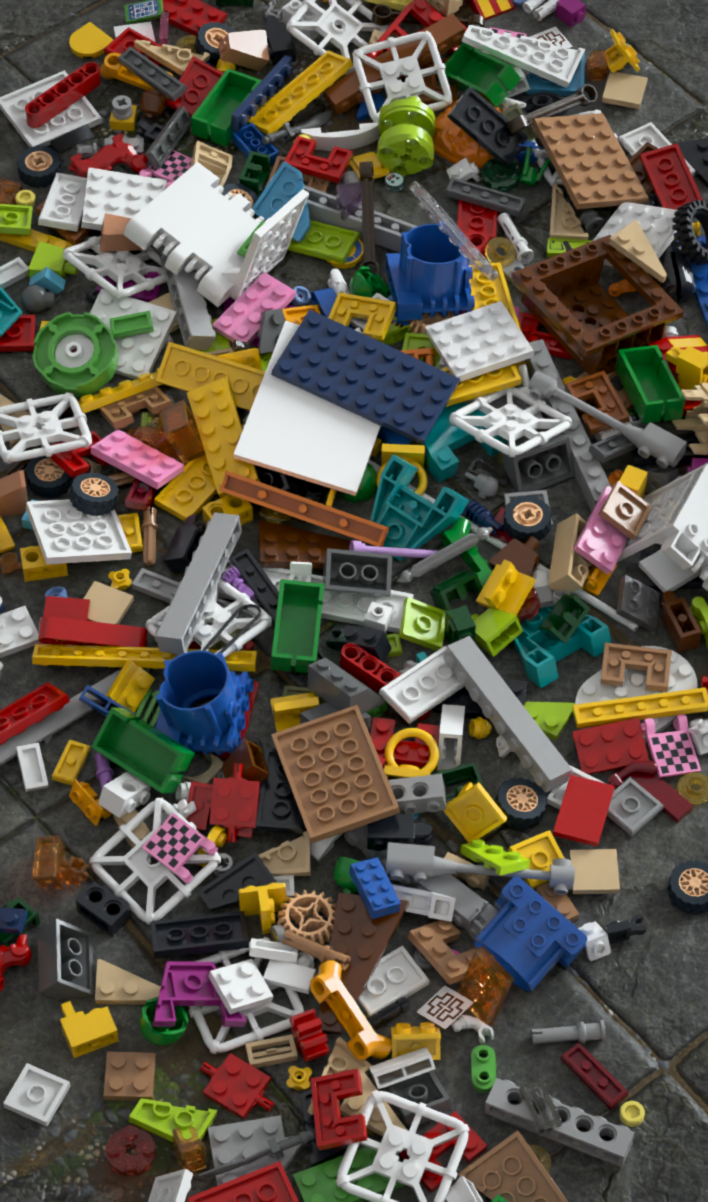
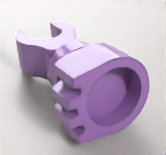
M235 566L225 571L226 573L222 575V580L229 583L240 593L247 594L251 601L256 599L253 596L254 592L245 585L244 580L241 579V573Z

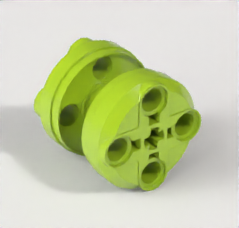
M409 96L406 99L396 100L382 106L378 120L381 136L377 144V158L382 166L389 169L391 173H398L402 177L430 168L433 165L434 159L432 136L435 130V115L431 108L422 103L421 99L416 96Z

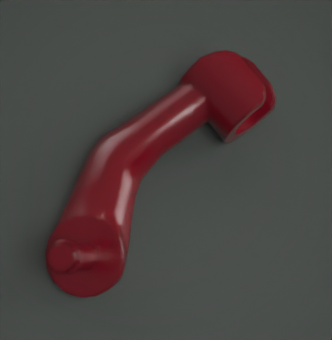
M654 761L632 762L620 772L612 774L608 778V782L617 789L624 783L623 779L631 773H656L658 769L657 763Z

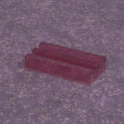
M161 12L160 45H168L169 12Z

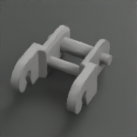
M272 0L268 4L267 11L264 13L265 18L269 15H274L279 22L282 18V8L280 11L273 9L276 0Z
M487 901L483 903L484 905L481 904L477 907L475 915L469 917V925L474 923L480 928V932L492 920V918L489 920L482 914L488 907L489 902ZM480 917L486 921L484 925L478 921Z

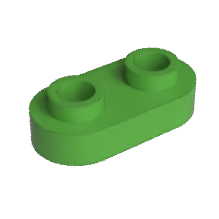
M479 1045L471 1053V1083L477 1092L488 1093L491 1091L496 1080V1057L491 1047ZM486 1054L487 1057L481 1058L479 1055ZM487 1076L488 1079L482 1080L480 1077Z

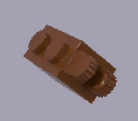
M672 591L664 592L661 603L663 610L661 619L678 653L699 647L701 630L685 598L678 599Z

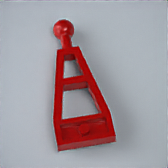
M414 0L405 7L378 39L377 43L388 40L392 34L396 37L408 35L399 26L409 14L414 16L426 28L445 17L426 0ZM390 48L367 53L364 55L372 59H375L381 53H385L388 50H390Z

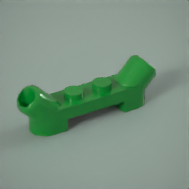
M459 517L458 520L452 523L451 529L441 533L443 545L447 547L467 536L471 529V523L467 519ZM475 545L460 555L473 573L477 572L483 588L492 571L488 561L480 556L479 550Z

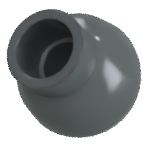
M28 286L21 294V304L30 313H39L45 310V308H53L54 292H46L41 286Z

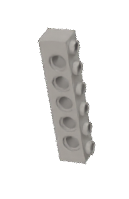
M442 774L388 780L400 809L398 814L413 815L415 813L446 810L445 786Z
M496 1078L485 1102V1114L621 1168L633 1143L634 1132L628 1127L610 1123L601 1116H592L578 1107H569L555 1098H546L539 1095L535 1090L518 1087L510 1080ZM516 1100L519 1104L512 1105L509 1101ZM538 1109L541 1110L542 1113L535 1114L532 1112V1110ZM561 1118L565 1120V1122L558 1123L555 1121V1119ZM584 1127L588 1129V1131L581 1132L578 1130V1128ZM607 1136L611 1138V1141H604L601 1137Z

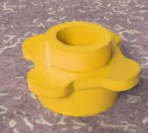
M122 569L121 571L110 572L108 577L112 581L111 587L120 591L130 587L132 580L129 578V570Z
M291 1066L288 1069L290 1076L286 1081L287 1086L295 1090L309 1089V1077L312 1075V1070L309 1067L302 1069Z

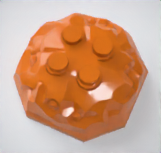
M458 100L454 101L435 119V130L432 136L434 153L453 164L467 158L470 163L474 162L478 168H491L498 160L447 117L458 102ZM498 107L495 108V109H497L500 113L504 112V111H502L501 109H499Z

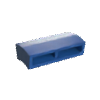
M89 685L86 686L79 698L81 702L106 717L109 713V710H107L109 706L127 709ZM87 692L107 705L104 708L84 695Z

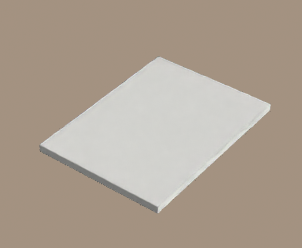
M285 321L234 451L233 458L356 496L381 426L271 375L273 367L300 326Z

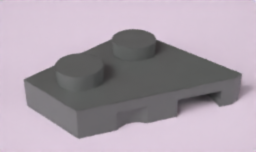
M282 308L261 313L260 328L257 336L260 338L257 348L259 355L272 353L275 349L285 323Z

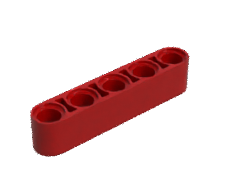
M95 62L84 64L25 106L27 125L31 128L41 127L101 84L99 65Z
M47 616L40 618L38 641L54 645L146 647L147 629L137 626Z
M348 643L342 647L340 667L378 694L381 688L401 676L400 673L354 643ZM430 709L417 719H428L431 715L432 709Z

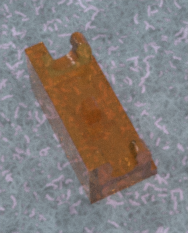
M59 835L36 837L32 878L43 889H46V883H52L56 889H62L66 847Z
M190 1126V1133L192 1134L190 1139H184L183 1133L179 1128L172 1130L174 1152L181 1170L187 1169L190 1172H194L207 1167L205 1144L200 1141L196 1129Z

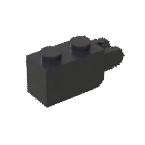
M274 15L267 16L264 30L267 36L269 58H271L273 65H277L285 55L292 57V62H296V48L290 32L287 31L286 24L283 22L278 23Z
M194 514L187 517L182 527L177 528L163 559L174 574L185 573L186 567L192 561L193 552L199 546L200 537L205 532L206 526L203 523L197 524L198 517Z
M347 624L344 628L335 627L332 630V634L336 638L329 637L326 640V645L329 648L339 651L342 650L344 645L354 643L383 663L392 649L384 631Z
M395 814L367 824V849L383 851L387 849L388 842L428 845L431 844L433 839L431 835L433 829L429 824L414 823V817L410 814Z

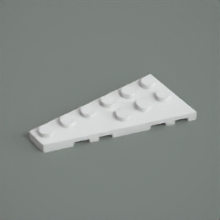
M473 25L468 26L461 41L565 88H568L585 51L583 48L578 50L569 49V45L564 44L561 47L555 46L550 41L521 36L520 38L511 37V33L504 32L503 35L497 34L492 29Z

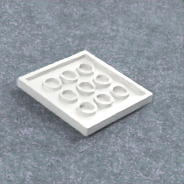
M65 70L0 97V109L29 147L37 145L47 147L51 145L50 141L83 125L89 124V127L92 128L102 123L101 116L84 96L41 127L31 128L27 125L25 106L67 77L68 74Z
M88 168L81 228L101 231L105 213L132 218L166 189L167 180Z
M630 202L622 203L593 241L607 235H615L636 219L659 259L673 241V234L677 233V231L672 229V225H675L672 221L676 217L674 215L675 211L678 210ZM604 259L603 265L612 266L607 259Z
M101 289L89 314L97 316L110 330V318L150 311L154 332L114 339L119 353V362L115 374L138 379V376L141 374L151 373L177 318V311L131 297L117 299L116 296Z
M501 301L425 327L427 336L453 376L460 378V382L534 357V350Z
M70 499L29 501L26 503V511L46 564L131 559L132 552L115 509L108 514L93 516L78 511L77 508L72 506Z

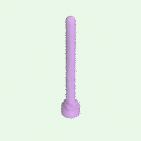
M353 540L349 546V551L389 554L397 557L427 558L438 552V550L366 546L361 541Z

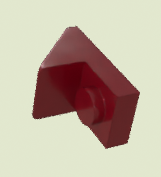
M135 478L125 500V507L146 511L150 507L151 512L156 489Z

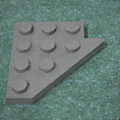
M281 1115L208 1127L214 1168L245 1159L270 1148L267 1141L275 1137L276 1142H280L289 1138L284 1137ZM299 1144L282 1151L285 1157L278 1160L275 1154H269L229 1172L216 1175L217 1186L278 1161H281L285 1170L303 1145Z

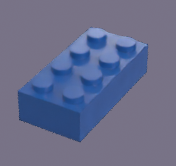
M253 123L242 127L238 133L232 132V142L247 158L250 151L270 155V165L275 163L277 156H279V151L272 144L264 145L262 143V138L265 136Z
M376 857L351 864L349 874L371 919L399 912L401 902L379 858Z

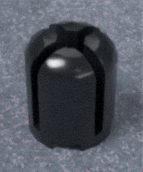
M668 246L659 258L667 277L663 283L653 277V280L673 300V296L676 295L679 304L692 298L696 286L690 259L687 260L685 258L686 253L682 254L680 252V246Z

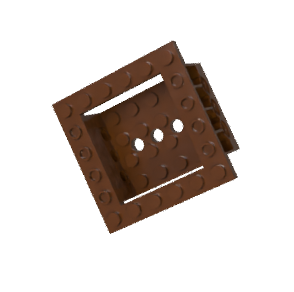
M611 235L512 273L511 278L523 290L521 303L588 375L605 371L607 375L616 371L615 364L618 350L645 347L662 339L666 324L682 318L684 311L643 268L609 244ZM604 259H607L652 307L629 316L598 283Z

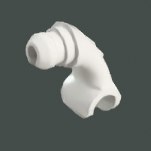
M460 1015L451 1024L455 1032H459L462 1029H475L478 1032L480 1044H485L483 1037L485 1035L490 1036L492 1040L494 1039L492 1027L482 1022L479 1018Z

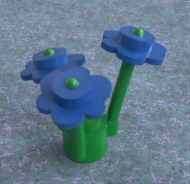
M532 140L524 141V144H518V146L527 147V150L521 151L516 155L518 162L524 163L520 182L529 186H534L536 181H541V177L551 161L548 156L539 173H537L536 168L529 166V164L538 161V157L531 152V148L541 149V147L535 146L536 142H532Z

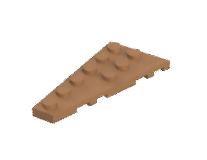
M518 1130L458 1173L459 1176L462 1175L471 1181L477 1190L491 1200L499 1194L507 1202H568Z

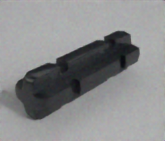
M403 996L396 1000L397 1003L392 1002L377 1011V1015L372 1014L367 1017V1021L373 1030L379 1028L381 1023L385 1024L399 1016V1012L403 1013L410 1009V1003L407 998Z

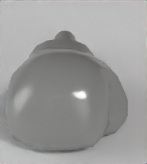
M469 472L465 473V477L475 482L474 487L479 490L478 496L480 498L486 499L487 497L495 496L499 487L497 479L481 473L477 477Z

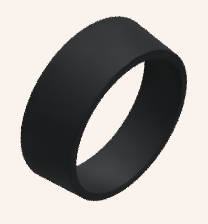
M86 124L50 141V143L60 153L93 136L89 124Z

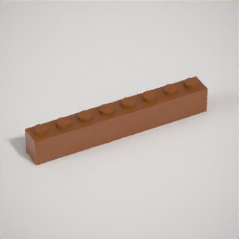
M453 13L421 31L431 33L436 42L439 55H443L451 48L462 44L461 41L466 32L465 27ZM421 40L395 46L399 59L412 56ZM428 43L417 59L419 67L433 60ZM390 50L374 59L381 64L394 61ZM367 64L363 65L368 83L382 80L379 70ZM356 70L337 80L332 86L323 91L325 101L337 116L347 112L356 104L365 101L363 92H360L359 89L360 83ZM399 75V78H397V80L404 77V75ZM384 87L370 91L371 95L379 93Z

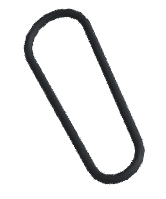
M248 604L237 609L203 648V651L209 648L241 610L250 607L256 608L258 610L257 616L219 651L223 653L259 619L261 615L260 607L255 604Z

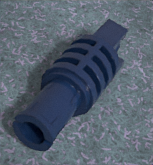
M467 498L469 502L462 512L467 519L479 528H489L493 525L496 529L504 532L505 527L493 519L490 511L478 502ZM495 529L491 532L495 537L500 535L496 534L497 531Z

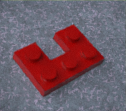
M297 136L284 161L298 169L301 173L339 183L353 157V151L334 146L328 159L312 155L316 147L315 140Z
M520 313L519 326L528 343L543 339L551 356L571 360L572 356L551 334L537 331L540 322L533 314Z
M90 432L92 444L89 447L55 453L50 458L71 477L88 472L90 465L81 458L87 455H91L103 467L110 465L91 454V446L102 440L96 432ZM61 441V442H58V443H55V444H52V445H57V444H62V443H67V442Z
M373 717L370 737L377 754L385 758V747L389 739L394 735L396 720ZM418 723L417 729L429 733L438 745L440 726ZM416 738L415 742L401 740L394 749L396 764L424 767L430 758L428 745L419 738Z
M191 781L187 805L194 801L197 809L186 817V820L189 823L192 822L197 827L196 829L207 831L213 785ZM244 827L237 829V836L252 838L254 828Z
M359 1069L311 1078L318 1149L324 1150L367 1141L365 1116L358 1114L341 1118L339 1100L363 1095L361 1072Z
M456 1111L449 1115L467 1124ZM438 1123L425 1133L423 1137L434 1139L455 1129ZM468 1125L470 1131L468 1132V1141L462 1158L469 1164L487 1150V1144ZM458 1137L434 1147L428 1162L443 1167L436 1159L451 1147L454 1148ZM405 1150L399 1154V1159L402 1162L404 1159L409 1160L410 1158ZM425 1170L420 1182L432 1193L439 1188L443 1176Z

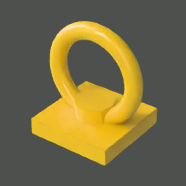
M382 444V466L377 473V488L381 473L393 454L418 468L416 473L419 477V484L415 492L422 496L427 487V474L424 470L425 446Z
M406 728L395 733L387 742L384 752L387 764L384 767L387 779L393 780L431 775L439 760V748L435 739L426 731L417 728ZM408 737H416L423 740L430 750L428 763L422 769L406 764L398 766L394 760V749L398 742Z

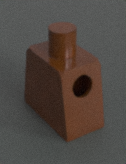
M532 536L524 544L517 539H512L489 560L491 570H494L496 564L501 565L505 559L512 562L518 572L533 577L534 571L537 570L540 564L539 555L535 552L540 546V542Z
M245 738L222 766L225 779L233 777V763L238 764V769L239 764H243L242 778L248 781H259L261 783L270 775L261 747Z

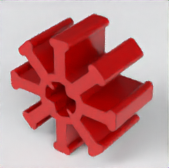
M314 1008L289 1018L293 1028L291 1032L297 1040V1049L299 1053H302L304 1062L330 1053L326 1043L328 1042L327 1036L322 1032V1022L320 1018H317Z

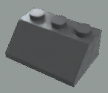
M562 433L549 439L544 445H538L520 455H515V458L502 453L505 471L516 493L536 491L575 476L569 437Z
M327 548L323 561L324 590L390 597L392 555Z
M327 658L308 665V688L338 711L358 705L362 714L385 703V699Z
M54 919L38 929L39 993L57 1000L93 997L92 932L59 919Z

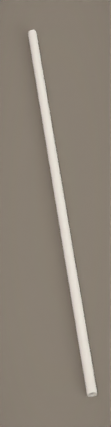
M369 459L368 463L378 473L381 466ZM411 484L408 485V488L412 489L413 491L417 489ZM423 493L422 496L432 503L435 502V499ZM469 521L471 523L470 531L476 533L479 527ZM490 535L486 539L487 542L500 550L507 545L504 541ZM539 564L537 570L541 569L550 574V569ZM581 588L572 592V594L635 632L638 629L639 625L616 614L615 609Z

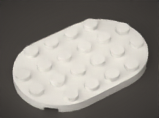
M642 646L647 648L670 650L658 646ZM672 650L668 692L697 689V677L692 666L685 658ZM601 669L580 687L575 705L667 692L645 690L647 671L625 669L623 687L600 684ZM677 715L653 718L656 734L661 733L673 724V720L677 718ZM643 734L644 741L647 743L646 736Z

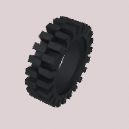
M695 200L677 208L678 211L674 213L676 217L672 221L675 225H672V229L677 231L673 235L674 238L679 240L676 242L677 246H682L680 252L682 254L686 253L685 258L687 260L690 259L692 264L703 265L708 263V203L706 204L704 200ZM693 216L703 227L706 236L705 249L700 245L694 234Z

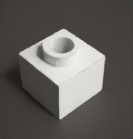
M371 602L364 618V627L382 630L386 634L393 618V608Z

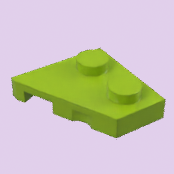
M526 702L524 708L544 734L557 741L573 715V705L575 703Z

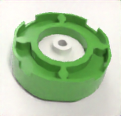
M71 312L58 315L41 328L35 337L34 353L32 355L35 367L40 378L53 392L59 395L67 392L72 393L74 397L93 394L108 383L117 370L119 353L113 334L95 315L84 312V315H72Z

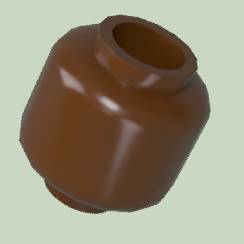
M148 89V92L142 93L139 109L144 112V116L155 119L156 115H163L166 98L160 92Z

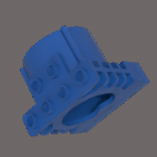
M425 224L414 227L407 233L402 232L400 253L386 254L385 270L392 300L397 305L395 312L398 321L422 319V313H429L430 317H434L435 313L447 316V311H453L454 316H458L459 311L465 310L467 313L471 311V308L475 307L474 296H471V284L469 283V279L473 278L472 267H469L468 241L460 231L452 228V224Z
M195 650L183 653L171 661L165 660V681L161 684L159 694L156 696L160 707L156 729L194 752V755L198 751L203 752L204 755H209L210 752H216L217 755L229 752L231 755L241 742V730L245 729V712L249 710L250 706L249 694L253 692V679H250L248 672L236 675L235 671H229L222 652L214 654L209 651ZM216 697L203 706L191 708L195 702L203 698Z
M514 876L503 888L499 899L494 905L499 912L473 940L475 947L483 958L500 970L516 987L532 992L556 963H559L566 969L582 951L588 938L520 877Z

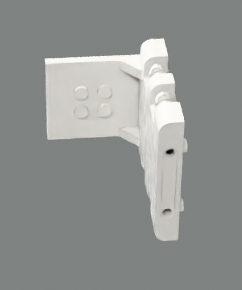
M196 163L133 216L126 225L123 235L144 251L152 244L156 249L164 245L163 254L168 256L165 267L175 275L179 274L183 269L187 273L195 269L197 273L194 278L198 281L202 279L197 292L219 307L229 297L237 300L263 272L268 273L284 259L309 193L302 189L271 218H268L254 232L244 258L238 255L237 251L255 228L265 219L262 216L256 220L252 218L255 211L250 209L251 202L241 194L234 196L229 192L223 196L224 188L218 185L220 179L200 163Z
M708 463L644 496L643 500L651 505L652 508L637 537L633 540L628 538L617 562L658 543L662 545L661 551L683 570L690 567L695 572L701 567L703 570L699 577L704 581L702 587L708 591Z

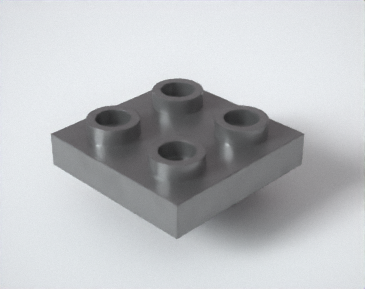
M624 575L620 578L616 614L652 632L657 628L661 593L628 575Z

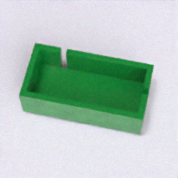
M464 42L444 64L446 68L445 74L450 85H456V88L463 92L470 86L495 108L508 95L506 92H511L521 79L510 64Z
M227 68L191 117L192 135L206 140L211 138V142L227 147L232 140V132H234L231 131L232 113L262 80Z
M658 345L620 349L617 354L615 370L642 424L660 422L661 418L664 421L682 419L686 401L666 361L663 360L664 357Z
M280 579L270 669L290 671L291 668H295V672L308 673V665L316 662L325 584Z
M111 707L91 748L161 793L175 792L183 777V774L180 772L186 771L195 754L144 720H139L138 716L127 709Z

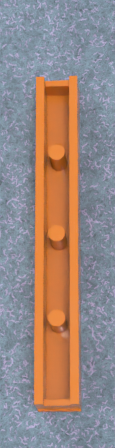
M227 470L219 489L221 492L377 547H383L389 527Z

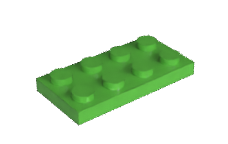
M369 1147L357 1150L347 1175L371 1166L378 1151ZM344 1155L293 1174L294 1183L303 1202H364L367 1200L352 1195L337 1186L335 1181L337 1180L338 1169ZM373 1173L352 1182V1184L383 1195L390 1179ZM396 1182L394 1190L404 1187V1184Z

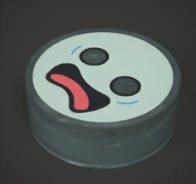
M392 172L390 175L385 176L384 185L386 189L390 191L401 190L404 187L403 175Z

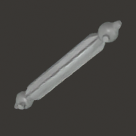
M481 527L476 533L468 534L413 565L410 571L404 570L397 579V582L409 583L413 580V577H420L472 548L479 540H486L493 531L492 527Z

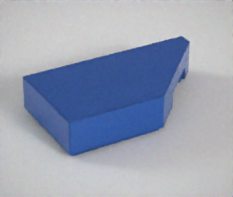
M380 92L372 95L377 113L386 101ZM365 101L360 105L357 114L358 122L370 117Z

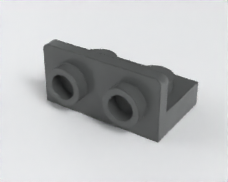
M652 464L634 466L648 472L646 493H651L667 485L679 476L678 468H661L658 465Z

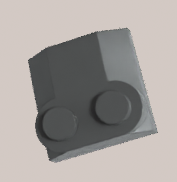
M433 1070L386 1087L391 1094L417 1104L422 1102L426 1104V1107L443 1114L451 1106L450 1098ZM396 1106L401 1114L402 1122L407 1126H411L416 1113ZM422 1116L420 1124L431 1121V1119Z

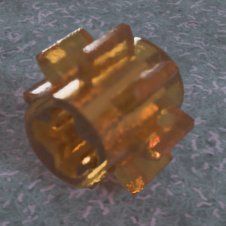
M71 855L69 860H63L60 866L62 868L60 877H64L66 884L70 883L79 886L81 880L86 881L89 875L87 873L89 865L85 863L82 857H73Z

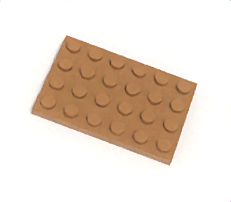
M603 113L534 118L532 125L576 209L620 206L625 202L636 204L647 202L649 197Z
M358 705L271 734L312 844L400 813L398 803Z

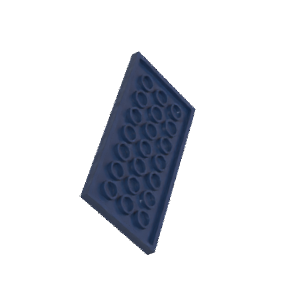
M312 310L308 311L271 375L421 445H424L460 382V378Z

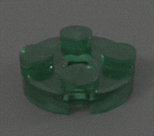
M496 158L484 164L481 170V181L485 187L505 192L519 186L520 168L514 161L508 167H505Z

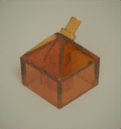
M184 400L160 410L155 432L148 433L142 431L140 434V440L149 441L150 444L154 445L155 449L182 464L206 455L194 416Z

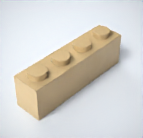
M577 513L557 524L548 586L553 591L564 590L572 593L582 588L589 573L588 568L593 565L573 550L587 523Z

